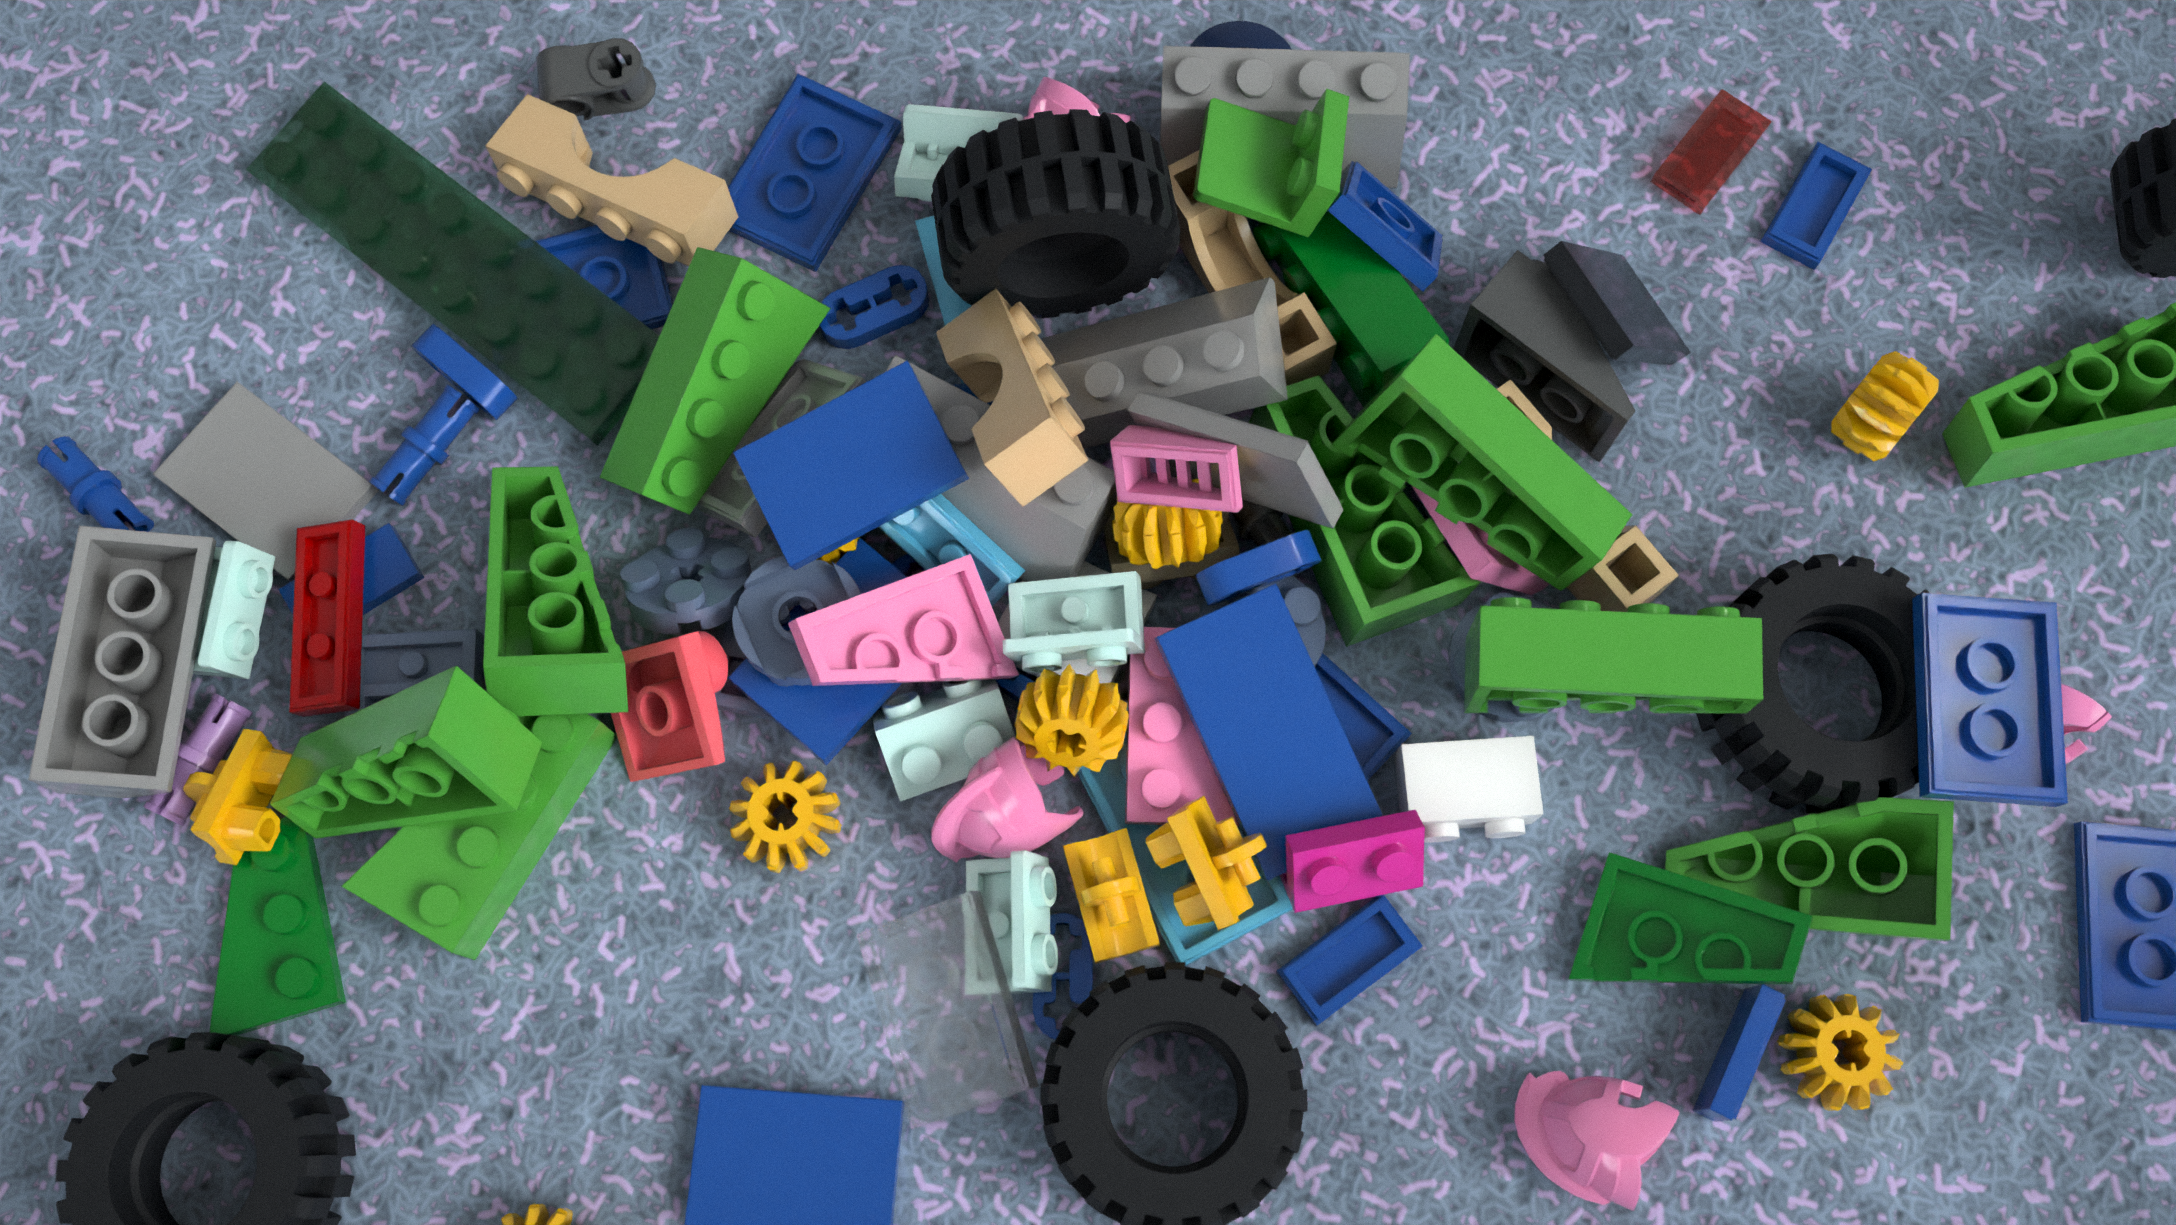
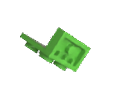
M1326 88L1312 111L1305 109L1301 113L1296 125L1212 98L1205 110L1193 190L1194 199L1309 237L1340 192L1349 96Z

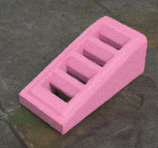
M1128 425L1110 440L1118 502L1238 513L1243 508L1237 445L1140 425ZM1149 458H1155L1157 473L1151 472ZM1169 459L1175 460L1177 478L1171 477ZM1189 461H1196L1199 483L1192 482ZM1210 463H1218L1221 489L1212 485Z

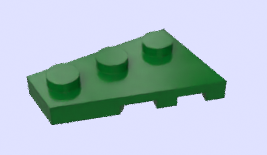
M287 817L280 818V833L271 851H244L238 865H233L209 1032L237 1036L346 1003L314 838Z
M1609 852L1569 980L1587 982L1793 984L1813 916Z

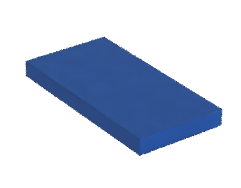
M1277 584L1264 588L1154 639L1244 837L1262 833L1266 841L1267 847L1253 855L1264 880L1269 881L1287 872L1286 835L1383 816Z

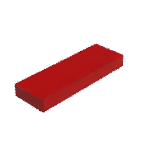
M353 519L297 528L289 713L307 717L360 709L365 525Z

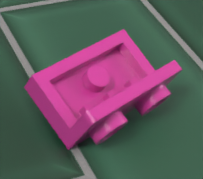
M1416 809L1286 835L1287 872L1279 876L1294 912L1297 913L1423 887L1425 827Z

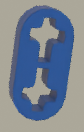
M896 265L832 292L821 302L831 308L819 325L822 335L828 343L837 348L851 349L915 322L923 316L928 308L929 294L925 278L918 270L911 266ZM901 283L905 290L914 289L910 293L911 303L901 306L896 299L887 301L892 297L891 287ZM847 308L851 315L858 314L854 318L856 327L845 331L841 324H835L838 321L836 315L838 310Z
M431 324L411 345L413 350L425 362L494 420L497 421L518 399L495 374L436 325Z
M1304 530L1216 563L1200 571L1195 576L1207 605L1214 606L1300 573L1321 562V558L1310 531Z
M1063 912L1050 915V934L1055 936L1057 925H1069L1070 935L1081 937L1082 947L1081 949L1071 950L1069 955V972H1055L1051 975L1052 992L1033 993L1035 1023L1044 1035L1053 1040H1056L1060 1030L1056 1029L1055 1018L1044 1017L1043 1009L1044 1004L1055 1003L1056 981H1069V997L1071 1003L1081 1004L1090 996L1089 992L1093 990V954L1084 922L1073 914Z

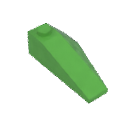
M1878 797L1875 801L1856 803V805L1819 814H1810L1751 831H1742L1666 850L1665 870L1811 915L1813 920L1809 930L1948 942L1950 941L1954 801Z

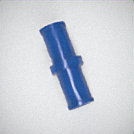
M447 384L442 394L414 428L407 425L400 435L405 440L369 482L384 492L399 473H403L402 479L389 494L390 498L403 506L407 502L408 496L436 462L442 465L450 456L445 450L473 415L480 411V408L469 399H465L449 418L447 416L448 411L462 394Z
M69 436L52 440L62 452V456L67 460L66 462H63L47 445L39 452L37 457L38 464L47 470L69 492L70 504L79 513L91 515L103 528L129 530L123 522H128L136 531L149 532L154 528V521L144 515L121 491V481L109 470H100Z

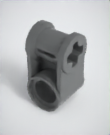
M611 38L606 41L575 46H553L542 50L536 57L539 99L576 116L583 115L584 120H589L594 116L632 112L642 109L650 103L655 95L656 83L654 77L643 66L644 62L640 51L632 42L623 38ZM616 54H621L626 63L621 64ZM625 89L630 99H626L620 90Z

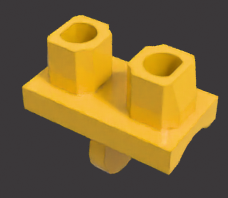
M243 729L227 761H219L213 774L205 772L190 774L183 787L185 794L197 803L190 815V819L194 821L190 830L195 836L206 841L214 848L216 852L214 857L219 863L238 865L244 851H271L280 833L281 820L267 806L275 794L293 754L275 749L262 731Z
M1205 796L1187 802L1167 818L1168 822L1146 837V844L1155 864L1159 865L1161 869L1186 859L1194 876V882L1179 887L1173 893L1174 905L1183 925L1192 926L1214 921L1217 929L1220 930L1236 924L1239 921L1238 916L1254 905L1246 886L1258 881L1261 877L1251 856L1265 849L1267 844L1262 833L1242 838L1233 817L1226 818L1217 823Z
M1127 828L1097 838L1063 845L1095 964L1160 946Z

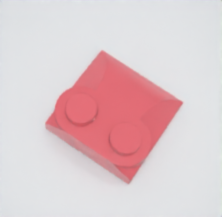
M695 631L621 651L626 667L628 712L611 713V717L630 782L714 766L725 762L723 734L715 693L719 692L726 683L728 658L718 640L705 631Z

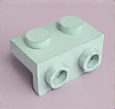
M906 105L903 113L904 143L894 175L895 196L917 198L922 201L931 202L934 179L949 154L957 146L965 148L969 137L982 130L991 132L998 129L1000 122L1015 117L1018 121H1021L1023 116L1018 113Z
M225 541L223 548L215 547L193 669L194 675L240 679L250 678L253 659L259 647V631L266 598L272 587V571L275 556L239 541Z
M1136 571L1008 584L1011 639L1002 641L1003 654L1016 664H1022L1023 671L1042 673L1044 668L1058 671L1062 669V661L1086 658L1087 665L1119 666L1127 663L1126 655L1145 653L1141 576Z
M995 679L944 681L942 689L919 696L914 691L901 693L887 699L881 706L882 710L876 711L873 714L874 730L900 802L966 779L970 769L980 758L987 756L995 747L998 748L1015 736Z
M1022 850L1012 851L1010 858L966 861L967 994L986 996L1052 992L1051 975L1057 969L1058 948L1055 938L1050 934V907L1053 906L1056 900L1057 885L1054 872L1049 866L1048 857Z

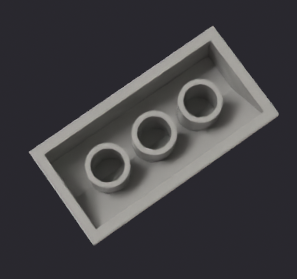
M1163 46L1160 145L1164 149L1167 163L1170 165L1200 150L1205 110L1212 98L1296 125L1301 113L1305 109L1312 111L1327 88L1349 96L1342 171L1351 161H1357L1387 188H1397L1407 120L1410 53Z
M1271 277L1042 339V342L1055 360V364L1051 367L1069 391L1070 396L1066 400L1075 410L1085 427V430L1078 434L1083 449L1110 443V440L1128 425H1137L1128 412V408L1138 391L1142 393L1145 391L1221 415L1288 400L1275 281Z
M895 355L886 371L906 360ZM910 363L970 478L941 494L1025 570L1019 579L1030 582L1076 577L1114 511L1113 507L1117 504L1114 471L1087 457L1088 461L1022 507L984 465L971 430L991 405Z
M79 526L28 780L61 794L132 798L171 793L216 547V540L213 537Z

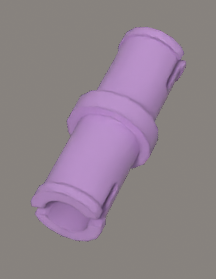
M215 693L211 696L210 703L184 744L180 743L171 793L152 795L150 800L146 801L143 806L181 826H184L186 823L185 819L196 803L183 790L189 775L194 772L213 774L219 761L225 756L245 721L252 715V712L231 700L229 702L225 697Z

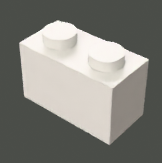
M1534 736L1402 744L1394 755L1400 812L1416 809L1425 827L1424 842L1456 840L1460 838L1459 829L1485 827V836L1487 838L1520 836L1526 833L1525 824H1532L1543 815Z

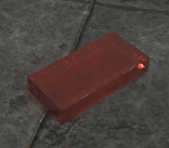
M1721 89L1656 171L1651 183L1701 215L1766 132L1772 121Z

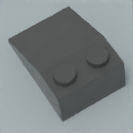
M1517 250L1471 303L1453 349L1476 371L1496 386L1500 387L1511 379L1552 428L1600 462L1635 413V409L1594 333L1549 267L1540 260L1529 259Z

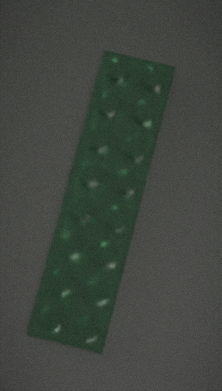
M325 81L246 169L266 187L597 446L629 409L659 335Z

